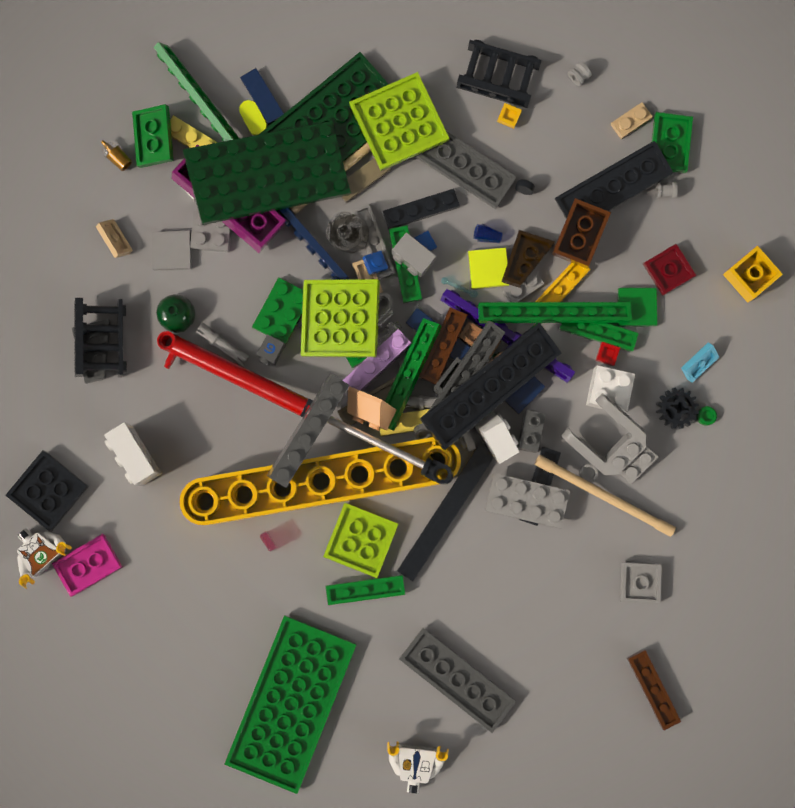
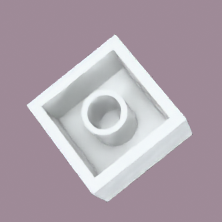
M597 365L593 369L586 405L602 409L595 400L603 393L624 412H627L635 374Z

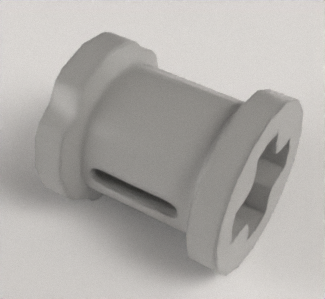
M677 182L657 183L655 186L656 199H660V197L676 198Z

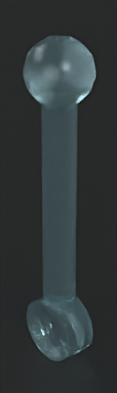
M446 277L441 279L442 284H448L470 294L472 298L478 296L476 290L470 291L449 281Z

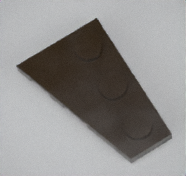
M519 230L501 282L520 288L552 248L555 241Z

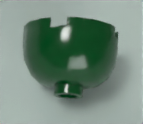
M176 294L163 298L156 310L157 320L160 325L172 333L186 331L194 323L196 315L192 303L184 296Z

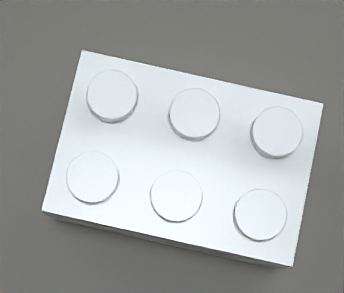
M124 422L104 434L107 439L104 441L110 451L113 450L115 452V460L120 467L123 466L126 470L125 477L130 484L144 486L162 474L132 425Z

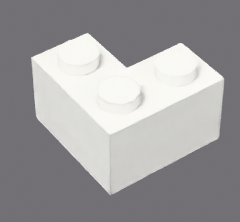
M494 411L490 412L475 425L478 434L486 442L492 456L499 464L519 453L516 446L519 443L513 434L510 435L508 431L511 429L506 419L502 418L499 412L497 414Z

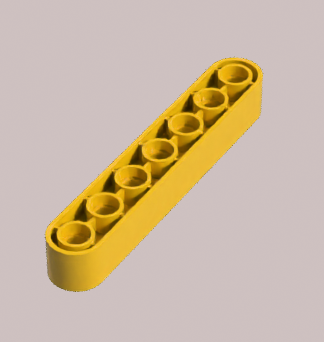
M434 437L390 444L425 462L431 454L439 453L444 457L445 465L452 469L454 476L460 468L461 457L454 443L446 450L441 448ZM378 447L303 460L290 481L291 491L285 497H281L276 493L275 487L277 482L267 476L273 466L270 465L194 479L182 490L179 503L183 515L190 522L197 525H215L442 484L421 475L422 468ZM395 460H402L407 466V471L402 476H394L390 472V464ZM361 466L368 470V478L365 482L356 483L353 481L352 471L356 467ZM441 469L438 472L440 480L448 477L446 469ZM325 473L329 476L330 484L326 489L318 490L314 486L313 481L317 474ZM249 487L253 494L252 499L248 503L243 504L238 500L237 493L240 488ZM206 493H209L214 499V504L209 510H203L199 505L200 497Z

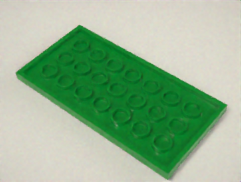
M284 615L224 765L298 794L357 644Z

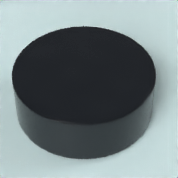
M521 179L517 181L515 189L524 195H532L535 186L532 182Z

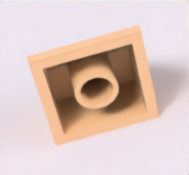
M349 386L347 413L353 416L352 420L363 424L365 421L369 423L368 427L377 431L380 428L387 431L396 409L382 399Z

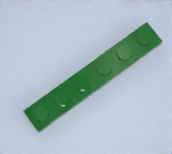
M422 319L385 402L396 409L388 427L390 430H395L442 326L438 323Z

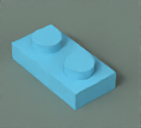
M708 342L681 367L687 380L693 383L719 358L714 345Z

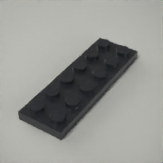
M654 140L555 197V201L566 219L575 198L610 211L673 175V171Z

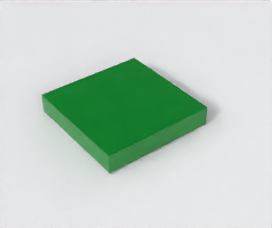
M618 288V302H631L632 321L630 323H618V326H657V288Z

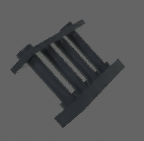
M470 40L468 50L472 51L466 74H459L456 88L528 108L531 95L527 93L533 69L539 71L542 60L533 55L526 56L487 45L481 40ZM479 54L490 57L483 80L474 79L473 77ZM497 59L508 62L502 85H495L491 82ZM515 64L526 67L520 90L517 91L509 87Z
M75 298L74 377H83V372H87V370H118V378H122L123 372H127V361H123V316H126V305H123V299H118L117 306H87V304H83V298ZM87 313L117 314V325H90L87 322H83V315H87ZM87 332L117 333L118 344L87 343V341H83V334H87ZM87 351L118 352V363L87 362V360H83V353H87Z

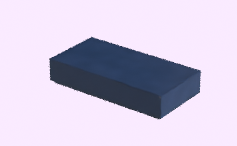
M534 376L508 397L505 402L519 415L545 386Z

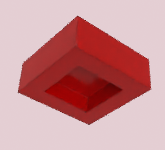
M601 342L595 361L615 366L620 347Z

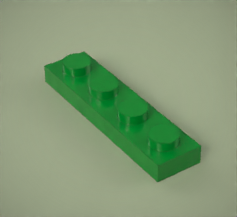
M408 225L389 229L392 248H394L406 232L409 234ZM395 261L403 304L422 300L418 275H412L407 270L408 267L405 264H399Z
M561 323L559 329L600 343L605 342L630 352L634 351L639 334L608 323Z
M403 575L325 586L328 605L405 595Z

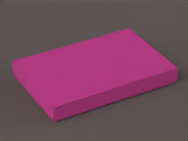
M104 534L97 536L52 563L70 597L123 567Z

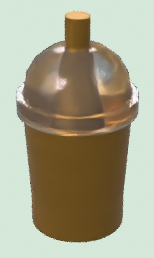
M101 141L104 145L102 149L104 157L109 159L121 171H125L132 164V160L120 148L118 143Z

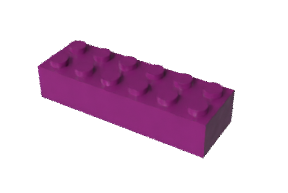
M183 159L172 171L171 179L195 198L186 162ZM274 210L222 222L260 253L281 230L286 220Z

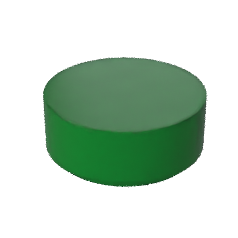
M709 406L700 408L698 410L699 414H696L697 421L704 426L712 425L717 419L715 409Z

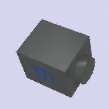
M267 334L257 353V356L260 358L259 361L267 366H270V364L276 366L286 346L285 343Z

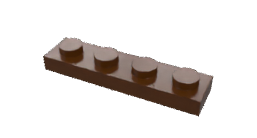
M451 307L449 308L419 378L436 385L467 318V314Z
M643 649L627 657L662 730L680 723L681 720L646 650Z

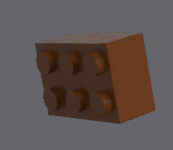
M575 198L552 255L588 268L611 212Z

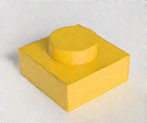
M504 103L497 122L514 129L522 110Z

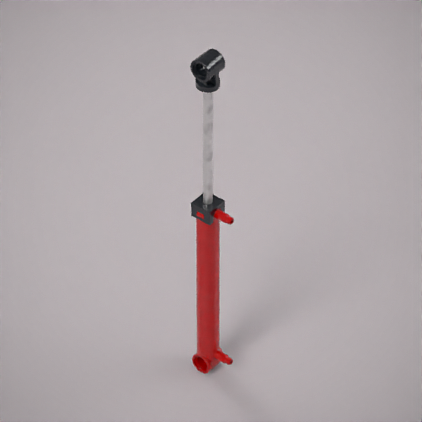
M163 331L157 338L158 346L169 352L164 365L167 369H170L177 356L301 417L304 416L313 402L311 399L172 332ZM172 338L171 345L167 346V340ZM332 416L327 421V423L422 468L421 475L439 484L446 485L453 480L454 474L452 469L433 458L428 457L425 462ZM441 469L448 471V477L444 480L438 478V472Z

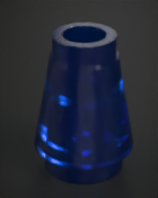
M482 223L481 225H476L473 239H476L477 242L500 243L503 233Z

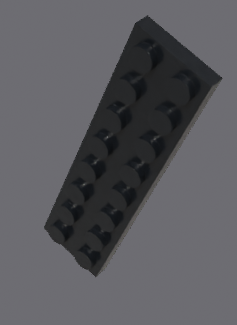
M538 322L429 410L420 420L441 448L446 450L562 353L541 323Z

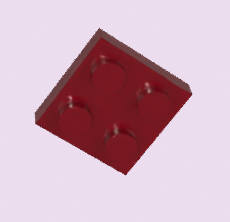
M677 244L643 263L662 296L696 276Z

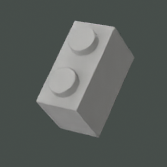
M407 232L392 249V258L399 264H405L408 267L407 270L414 276L422 277L436 260V256Z

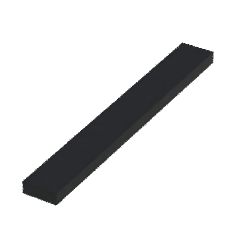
M483 442L479 444L397 571L411 581L415 580L494 457L488 446Z

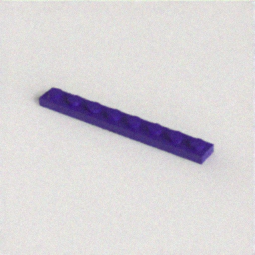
M445 290L440 301L453 309L467 314L468 319L484 328L486 323H479L478 308H476L473 302L465 301L454 290ZM494 323L505 331L501 340L508 345L522 335L519 332H513L508 329L505 323ZM556 358L545 367L546 370L566 383L575 374L570 365L561 363Z

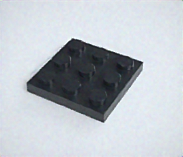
M42 450L5 496L45 529L52 532L89 486L49 453Z

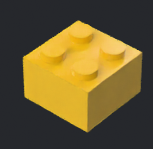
M757 245L723 275L748 303L783 274Z

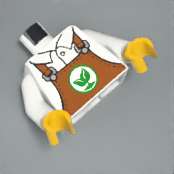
M27 528L17 535L24 543L17 549L19 554L17 557L20 572L19 584L27 589V582L33 585L35 581L31 576L38 577L62 555L66 556V548L71 550L72 547L66 544L59 534L46 531L37 532L32 535Z

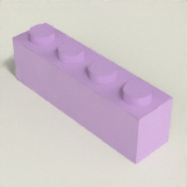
M397 329L377 348V357H367L342 381L349 384L352 388L363 391L410 348L411 342Z

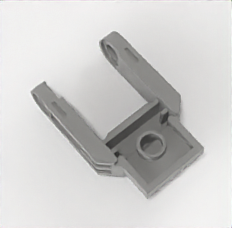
M602 393L595 401L629 433L625 434L606 453L605 457L601 456L581 437L578 438L569 428L562 434V437L604 475L620 474L632 484L658 458V455L646 445V433L643 428Z

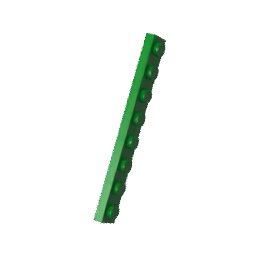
M158 42L153 47L158 53V58L166 63L168 71L179 80L178 84L189 93L190 100L201 109L200 113L209 119L213 130L222 136V141L240 139L168 45Z
M479 302L478 304L479 323H487L488 321L493 323H630L632 321L631 302Z

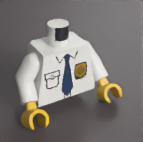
M396 741L397 745L393 747L390 746V742H387L389 762L395 774L400 776V780L408 781L407 792L419 793L420 783H428L429 779L434 778L442 768L444 761L448 758L449 749L447 748L446 752H441V746L437 747L436 752V748L399 744L398 741Z

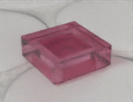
M268 531L260 535L261 540L270 552L278 548Z

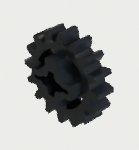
M675 387L672 388V393L667 390L665 391L666 396L661 395L659 397L662 402L656 404L660 407L656 413L662 414L659 420L665 419V426L671 424V429H675L678 425L679 429H683L684 425L687 427L691 425L690 421H696L693 415L699 414V411L695 410V407H698L699 404L694 403L696 396L690 397L691 391L684 393V388H680L677 391ZM676 396L673 402H667L669 398ZM678 405V408H680L681 411L677 412V409L673 406ZM682 415H688L684 420L679 421Z

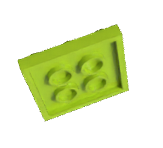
M344 503L323 557L378 578L398 523Z

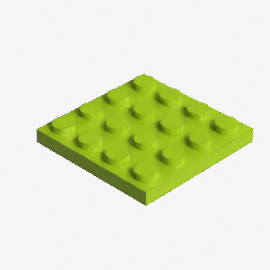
M418 72L349 102L380 171L449 141V136Z
M378 279L304 280L301 356L377 357L380 281Z

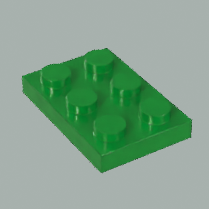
M163 104L133 111L137 167L143 168L174 161L169 106Z
M656 112L654 115L652 142L655 140L673 172L686 173L688 171L693 117Z
M278 277L252 328L264 335L268 334L284 342L286 345L302 316L303 290Z

